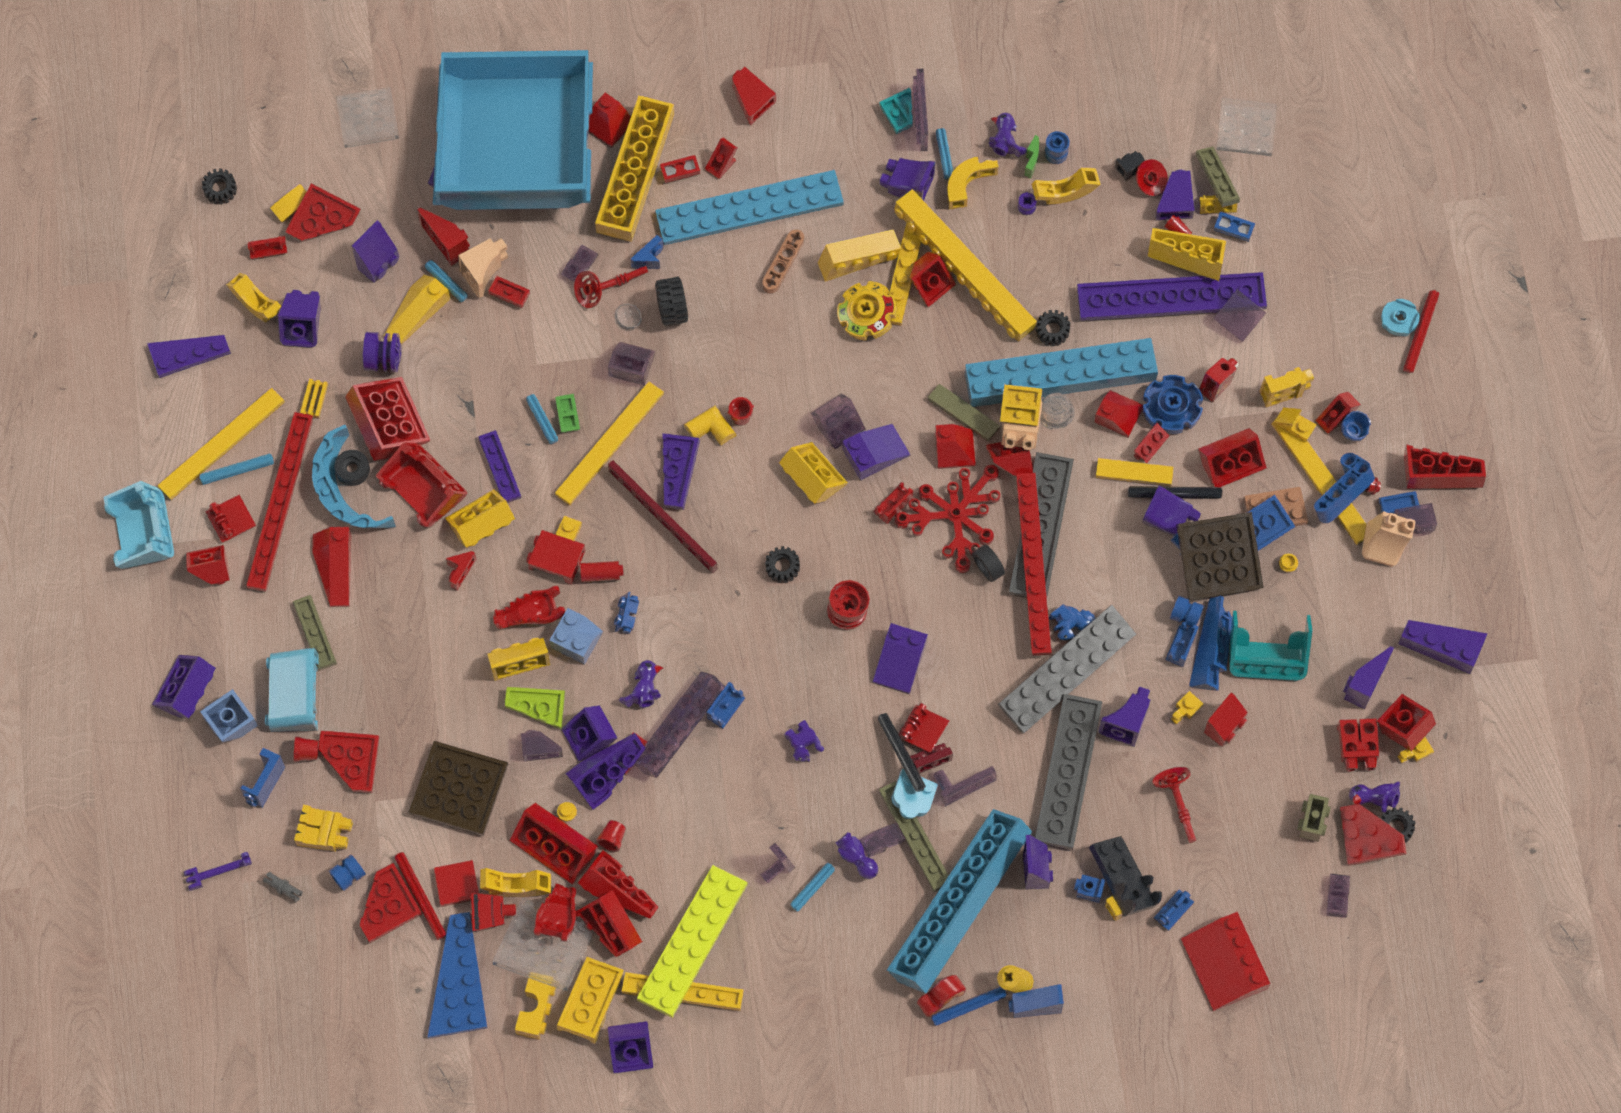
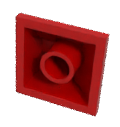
M605 92L592 107V114L589 115L588 132L612 148L626 133L631 115L619 101Z
M927 252L914 263L910 279L927 307H930L956 285L939 255Z
M1110 390L1103 398L1096 412L1094 423L1129 438L1142 412L1143 404Z
M956 424L935 425L938 469L976 466L973 430Z
M1002 442L986 445L992 461L1012 475L1016 476L1019 473L1033 472L1030 450L1015 446L1013 448H1006L1005 445H1002Z
M224 545L186 553V565L189 573L209 584L220 585L230 580Z

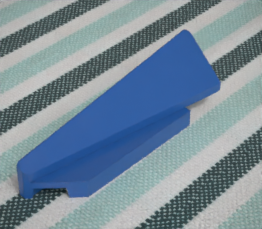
M1223 596L1209 599L1189 684L1192 688L1217 691L1219 690V672L1227 671L1232 616L1230 611H1225L1223 607Z

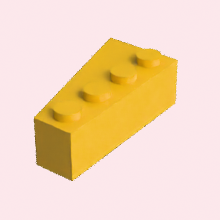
M1152 228L1147 257L1219 281L1226 241Z
M894 230L826 244L817 263L826 282L885 261H892L897 258L901 246Z

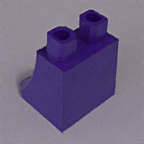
M899 158V161L889 159L886 170L893 172V174L889 176L883 173L879 185L888 188L889 194L902 198L913 189L924 201L935 176L936 162L915 161Z
M292 290L291 293L286 294L278 315L279 335L283 345L299 347L316 346L321 311L319 292L311 291L309 294H302L300 290Z
M1159 486L1144 515L1143 524L1175 536L1177 533L1176 524L1186 523L1187 519L1198 521L1201 513L1194 509L1190 503Z
M1139 687L1137 694L1132 693L1128 701L1120 709L1102 717L1098 732L1105 737L1135 747L1151 700L1148 699L1150 690Z

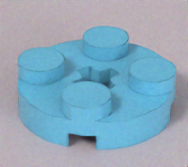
M1396 299V301L1387 303L1381 314L1382 327L1393 335L1408 336L1416 329L1420 316L1419 312L1415 309L1416 306L1406 299ZM1399 314H1402L1405 320L1399 321L1395 315L1399 316Z

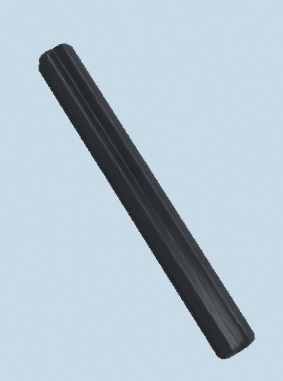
M1129 486L1128 497L1153 498L1159 486ZM1161 486L1179 498H1222L1223 494L1221 487Z
M887 713L880 714L878 721L916 792L924 791L926 785Z

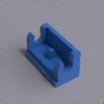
M1182 622L1181 626L1179 625L1165 659L1166 661L1184 667L1199 626L1193 625L1188 627L1186 622Z
M728 682L708 709L707 719L724 729L745 700L743 691H737L734 685Z

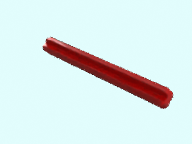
M1436 290L1429 291L1403 368L1407 373H1413L1440 295Z
M404 852L396 854L394 858L436 939L444 938L446 932Z

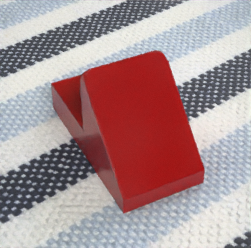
M724 137L721 138L705 169L720 179L736 162L733 156L738 147Z
M470 551L446 558L447 565L456 569L449 576L452 589L459 590L477 560L475 552Z

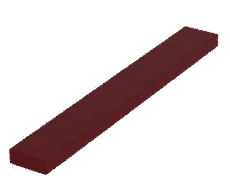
M614 460L608 463L609 473L711 573L718 570L717 562Z

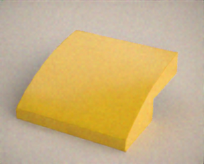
M1004 384L1000 422L1038 426L1042 389Z

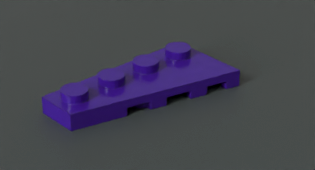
M225 335L147 343L159 378L231 354Z
M662 433L664 505L666 508L684 510L700 440L696 437Z

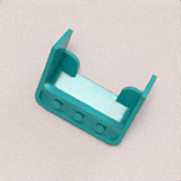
M1233 610L1230 632V672L1237 677L1282 680L1304 679L1308 672L1313 632L1311 615L1306 617L1305 632L1296 631L1290 634L1288 644L1249 642V632L1244 628H1238L1237 611Z

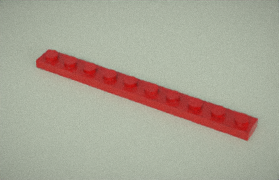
M294 412L246 585L248 589L267 591L314 419L313 415Z
M1019 473L1016 474L1031 653L1032 656L1051 655L1036 474Z

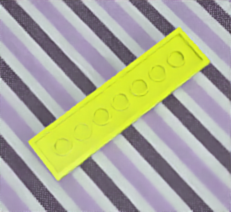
M712 865L639 993L637 1001L671 1018L674 1017L745 891L748 882Z

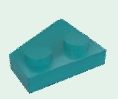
M910 87L879 102L881 110L896 134L913 127Z

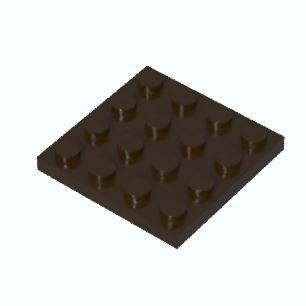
M1252 512L1176 524L1189 600L1264 588Z
M434 741L411 803L409 815L484 836L509 765L508 762Z

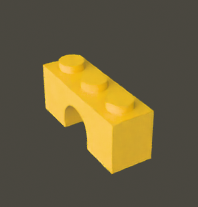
M534 973L529 974L525 994L526 997L536 999L538 1006L532 1012H519L515 1027L516 1035L540 1040L541 1034H545L547 1023L544 1022L545 1017L550 1015L552 1004L549 1003L550 998L555 996L557 988L552 977Z

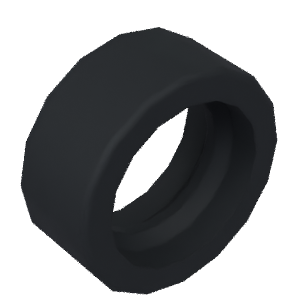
M984 544L972 552V557L977 567L990 582H994L1005 574L1001 561L988 545Z

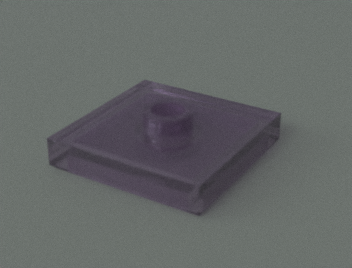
M1237 289L1213 319L1243 342L1266 312Z

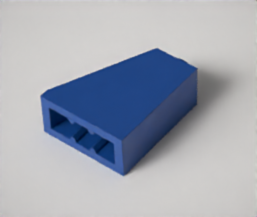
M1061 984L1014 993L1011 1000H1008L1009 1012H1013L1014 1018L1061 1014L1064 1005Z

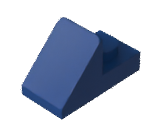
M656 235L631 258V267L639 269L646 266L647 269H660V261L655 256L659 255L663 250V239Z

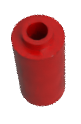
M619 561L580 563L581 582L620 580V576H624L623 564L619 565Z

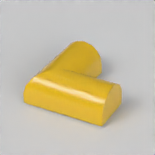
M716 405L684 424L691 437L700 438L711 432L720 445L736 437L735 431Z

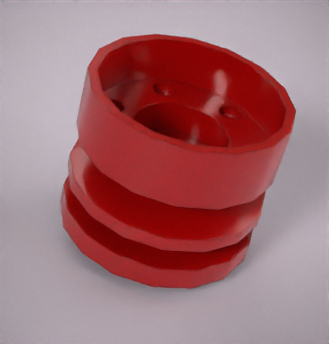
M852 580L841 581L833 587L827 606L828 618L833 625L840 629L850 630L859 627L864 622L870 601L866 588L859 582Z

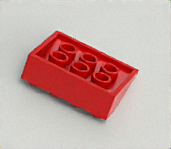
M402 377L356 384L351 387L345 396L373 461L391 458L403 442L419 445L430 442L429 435Z
M1238 911L1181 938L1213 1011L1268 990L1271 983Z

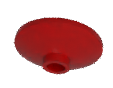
M1155 159L1143 161L1136 172L1138 187L1148 196L1161 194L1168 183L1167 171L1163 164Z

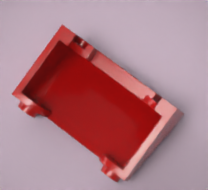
M403 442L376 474L382 487L385 489H395L418 513L416 515L418 518L417 522L424 528L432 527L468 494L425 448L416 443Z

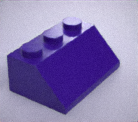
M178 655L152 705L179 718H190L195 711V706L199 699L204 695V689L208 682L212 680L216 668L199 656Z

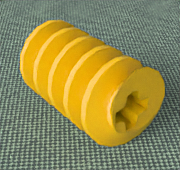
M1013 965L1001 968L997 976L1000 987L1014 993L1031 990L1034 983L1033 976L1029 971Z

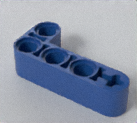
M1354 453L1342 455L1340 462L1345 474L1314 504L1321 523L1332 522L1373 483L1375 477L1368 461Z

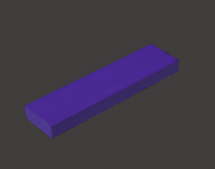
M494 430L478 436L500 495L507 503L521 499L519 488L497 431Z

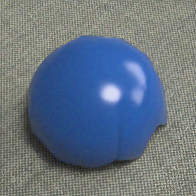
M1352 411L1343 419L1341 432L1346 439L1352 442L1361 441L1369 434L1371 421L1367 414L1361 411Z

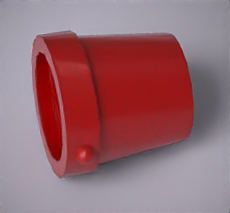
M737 397L730 402L727 413L730 414L736 425L743 426L750 421L754 405L747 398Z
M295 736L294 762L317 760L319 740Z
M609 820L596 839L597 844L608 851L618 852L622 846L621 843L626 827L620 822Z

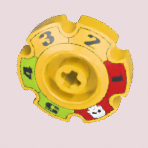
M868 281L866 286L857 283L845 291L842 295L845 301L838 304L837 316L841 326H847L845 330L848 335L859 340H867V337L870 335L876 339L891 329L892 324L890 320L897 318L898 308L894 296L888 295L889 290L886 286L878 282Z

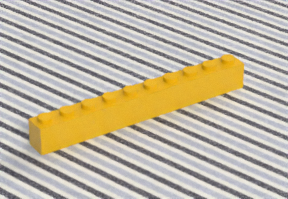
M913 189L896 201L894 210L897 217L907 223L908 228L919 236L920 241L924 245L929 246L932 253L941 257L948 271L953 272L957 276L959 283L969 289L972 297L977 298L981 302L982 307L994 316L995 321L999 325L1004 326L1011 338H1015L1019 342L1035 329L1037 321Z

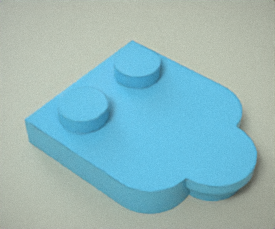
M902 769L892 794V803L899 808L901 816L906 819L924 816L930 810L938 784L921 777L926 787L924 791L916 792L905 770Z

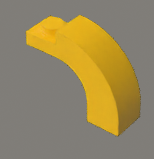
M973 157L955 168L948 181L947 203L949 210L967 207L966 187L971 181L977 178L998 175L999 166L997 160H985L979 163L978 157Z
M1082 167L1070 177L1062 180H1035L1031 183L1035 199L1046 200V204H1061L1079 199L1101 185L1096 168Z
M239 273L226 284L236 298L263 322H267L270 318L277 315L281 308L277 301L266 297L246 274Z
M483 868L480 869V889L489 891L491 895L503 897L545 895L551 893V874L539 870L513 874Z

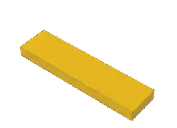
M1098 458L1096 478L1171 487L1174 467Z

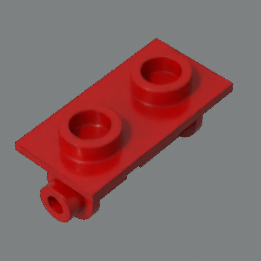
M285 236L248 242L251 259L288 253Z
M1156 423L1135 448L1134 457L1137 460L1142 458L1145 463H1148L1170 435Z

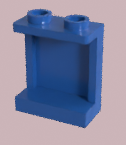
M262 748L259 753L265 768L253 789L244 785L240 788L246 803L253 807L258 805L263 808L285 769L281 756L265 748Z

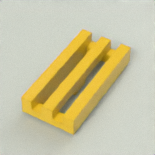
M309 378L300 413L320 418L328 382L313 381V379ZM315 386L309 410L307 412L306 410L311 395L312 387ZM319 387H322L316 413H313Z

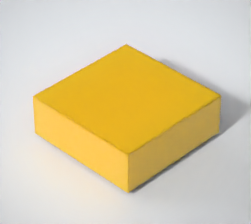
M1113 896L1106 899L1105 907L1114 921L1122 918L1123 913Z

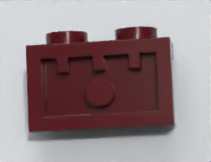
M942 743L935 746L931 753L924 750L910 757L919 774L952 761L953 752L950 747L947 748L946 744Z

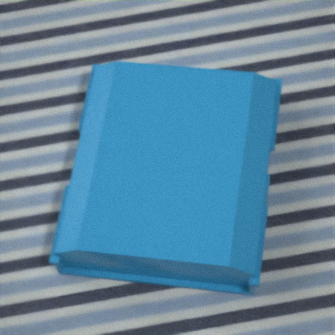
M588 50L441 52L433 205H443L456 210L571 208L581 203H590L591 150L588 149L589 115L592 114L593 62H589Z

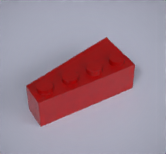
M1406 444L1404 466L1407 489L1483 488L1486 479L1485 460L1459 455V457L1452 456L1448 452H1432L1427 448L1417 449L1413 448L1412 445Z

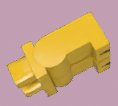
M1300 367L1294 368L1293 371H1289L1284 376L1275 379L1272 378V375L1265 376L1259 392L1266 408L1291 400L1294 396L1296 399L1302 397L1303 392L1311 388L1314 376L1311 369L1301 371Z
M303 804L299 819L300 824L298 823L294 838L296 845L330 850L332 852H336V849H347L349 839L348 837L340 836L341 830L351 832L353 821L343 817L342 813L315 809Z

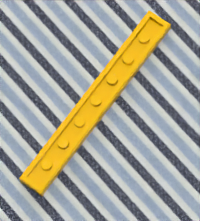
M648 382L558 488L555 495L571 506L664 395V391Z
M270 388L158 484V488L172 500L197 479L200 474L204 473L285 403L284 399L273 388Z
M1273 421L1271 425L1321 496L1325 494L1336 483V480L1310 443L1273 424ZM1351 503L1337 518L1357 545L1364 541L1367 524Z

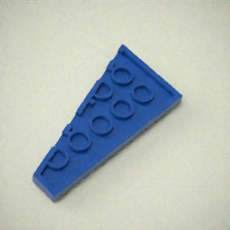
M470 912L450 915L428 1039L488 1028Z

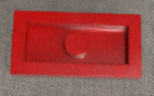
M496 276L488 290L490 295L520 308H523L530 295L529 289L499 276Z

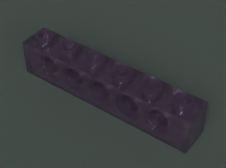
M701 671L644 746L646 749L634 763L644 774L655 778L660 775L722 692L725 686L715 675Z

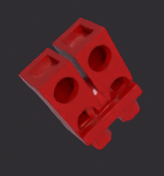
M1377 718L1359 719L1358 723L1357 719L1339 720L1337 731L1340 740L1341 762L1345 763L1346 771H1357V762H1364L1366 771H1374L1379 757Z

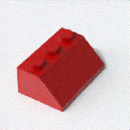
M1250 428L1198 448L1202 465L1213 487H1222L1267 469L1259 437Z

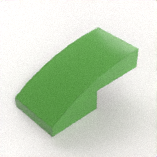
M1037 135L1034 136L1026 154V158L1030 160L1025 167L1024 176L1029 178L1032 177L1038 160L1039 136Z
M574 394L555 397L561 433L580 430Z

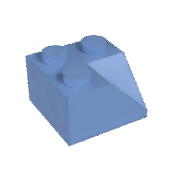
M567 608L549 640L550 647L585 665L603 631L585 616Z
M233 689L200 711L203 719L222 742L241 738L257 727L254 717Z

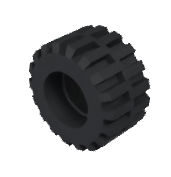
M679 276L656 280V296L663 325L670 326L686 323L688 321V310L683 284Z

